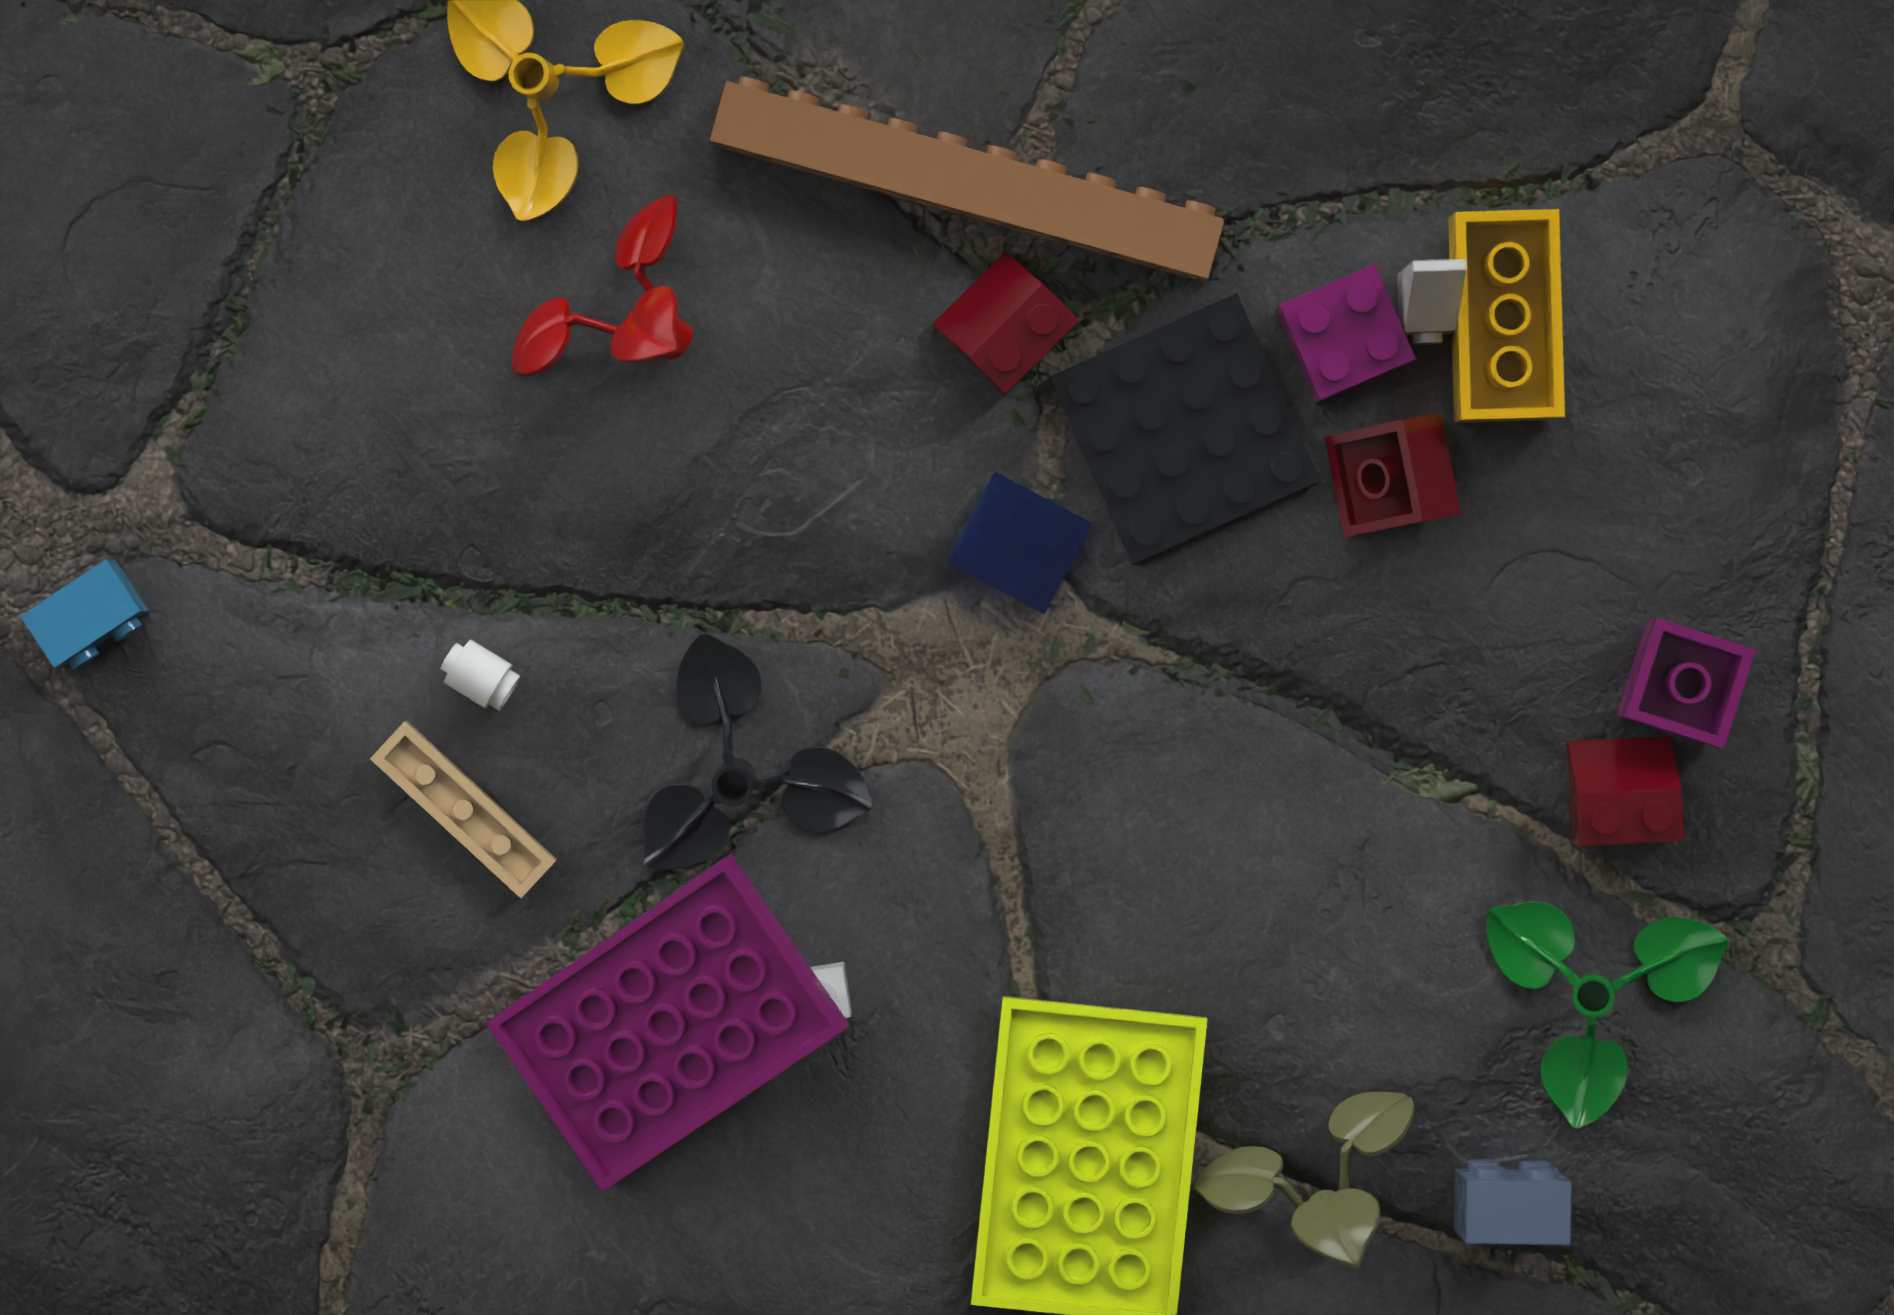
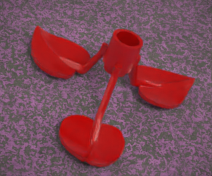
M675 195L663 196L640 210L626 224L618 239L615 252L617 265L623 270L634 268L635 278L646 291L638 299L633 310L628 312V318L619 326H615L577 313L569 314L570 303L563 297L550 299L537 307L529 315L517 336L512 358L514 375L517 377L519 375L534 376L553 366L566 349L571 334L570 327L574 325H583L612 334V355L623 363L647 362L663 357L672 361L679 358L687 350L693 338V329L689 324L677 317L678 302L675 292L667 286L654 287L646 275V266L657 264L671 244L676 226L678 206Z

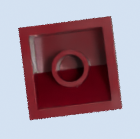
M1004 252L933 325L1005 397L1077 326L1079 320L1036 277L1008 253Z
M1441 413L1401 419L1324 437L1344 537L1461 514Z
M1670 736L1567 741L1572 844L1595 846L1684 841L1682 789Z

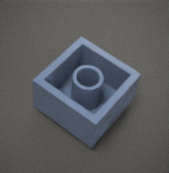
M1469 1160L1468 1169H1455L1454 1231L1466 1244L1570 1245L1571 1181L1562 1175L1557 1168L1550 1167V1162L1520 1161L1519 1169H1505V1167L1499 1166L1498 1161Z

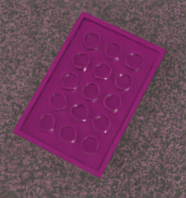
M732 853L486 1022L495 1038L602 1192L844 1031L850 1025Z

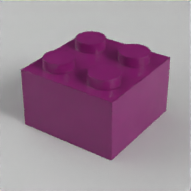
M1375 264L1284 302L1275 309L1315 403L1404 366L1416 359Z
M1647 618L1616 716L1701 744L1724 749L1756 650L1659 618Z

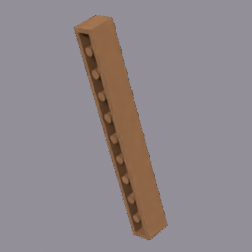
M740 76L738 84L729 81L725 83L710 137L713 147L1206 283L1209 278L1225 220L1214 216L1215 207L1186 200L1185 207L1176 206L1165 202V193L1137 186L1135 194L1115 189L1116 180L1099 174L1087 173L1085 180L1065 175L1067 171L1066 166L1044 159H1038L1036 166L1016 161L1018 153L998 146L988 145L986 153L967 148L968 139L947 132L939 131L937 139L917 134L918 125L901 119L889 118L887 125L867 120L869 112L854 106L839 104L838 111L818 106L819 98L807 93L790 90L788 98L769 93L770 85L768 83L753 78Z

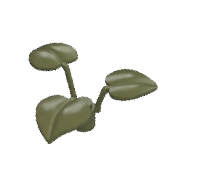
M1365 1092L1345 1099L1334 1109L1329 1119V1131L1335 1140L1345 1143L1340 1153L1339 1191L1337 1192L1321 1190L1313 1194L1309 1201L1304 1203L1287 1180L1278 1177L1283 1169L1281 1156L1270 1149L1258 1146L1237 1148L1216 1158L1199 1175L1194 1184V1191L1217 1210L1231 1214H1246L1265 1206L1273 1198L1275 1188H1278L1285 1193L1297 1208L1292 1218V1227L1298 1240L1327 1259L1358 1269L1366 1247L1378 1227L1380 1208L1378 1202L1371 1194L1359 1189L1349 1188L1350 1156L1354 1149L1370 1157L1380 1155L1393 1148L1404 1137L1413 1120L1415 1112L1413 1099L1411 1096L1408 1097L1403 1093Z

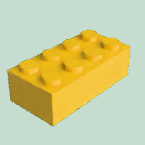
M1559 209L1455 212L1448 218L1449 260L1466 259V275L1456 331L1452 333L1454 423L1544 421L1564 418L1565 395Z

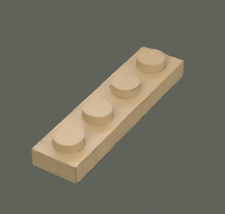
M404 721L370 758L371 761L520 898H523L557 861L549 851L408 721Z

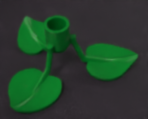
M1532 901L1494 906L1487 914L1486 929L1489 947L1497 965L1508 979L1522 987L1538 989L1548 984L1556 969L1569 983L1575 986L1572 996L1574 1005L1579 1012L1587 1016L1585 1040L1574 1035L1559 1038L1546 1050L1541 1063V1078L1547 1094L1574 1128L1584 1127L1606 1113L1620 1096L1627 1080L1628 1063L1623 1048L1611 1040L1595 1041L1597 1017L1606 1014L1611 1009L1615 1000V991L1647 974L1648 985L1658 997L1672 1002H1685L1694 999L1702 994L1713 981L1722 956L1728 946L1727 937L1704 922L1681 917L1663 918L1649 923L1635 938L1634 952L1643 964L1642 966L1613 981L1597 973L1587 974L1580 978L1567 965L1561 962L1574 949L1575 932L1572 922L1559 908L1544 902Z

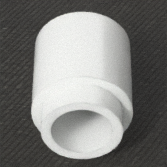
M471 639L464 647L456 643L440 668L448 673L444 684L485 709L490 705L498 711L505 705L521 678L520 675L511 670L512 664Z

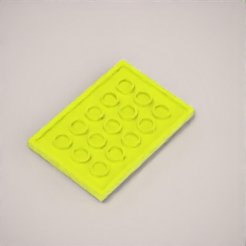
M1002 996L971 1305L1064 1315H1177L1207 1017Z

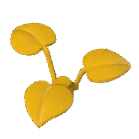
M448 0L447 20L449 35L454 51L463 67L473 76L491 82L501 80L509 72V80L513 88L528 97L527 106L531 109L535 119L538 136L529 131H518L509 135L499 144L493 159V174L497 187L511 207L515 218L520 221H529L541 217L557 207L571 191L578 175V155L574 145L563 137H548V127L540 108V101L550 98L557 91L560 81L559 77L596 78L605 75L606 88L614 98L631 105L644 104L656 99L670 84L684 49L683 39L671 29L654 22L627 20L609 26L597 37L594 44V52L602 66L596 68L572 67L562 64L554 66L538 54H522L533 42L534 26L530 13L517 0Z

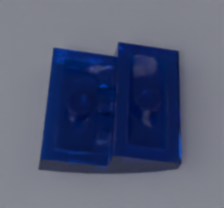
M994 472L947 563L1045 614L1092 523L1005 476Z

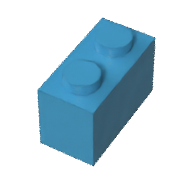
M105 559L20 617L54 668H65L70 665L73 671L95 659L100 654L96 647L110 637L119 642L140 629L143 625L139 618L148 613L149 609L117 561Z

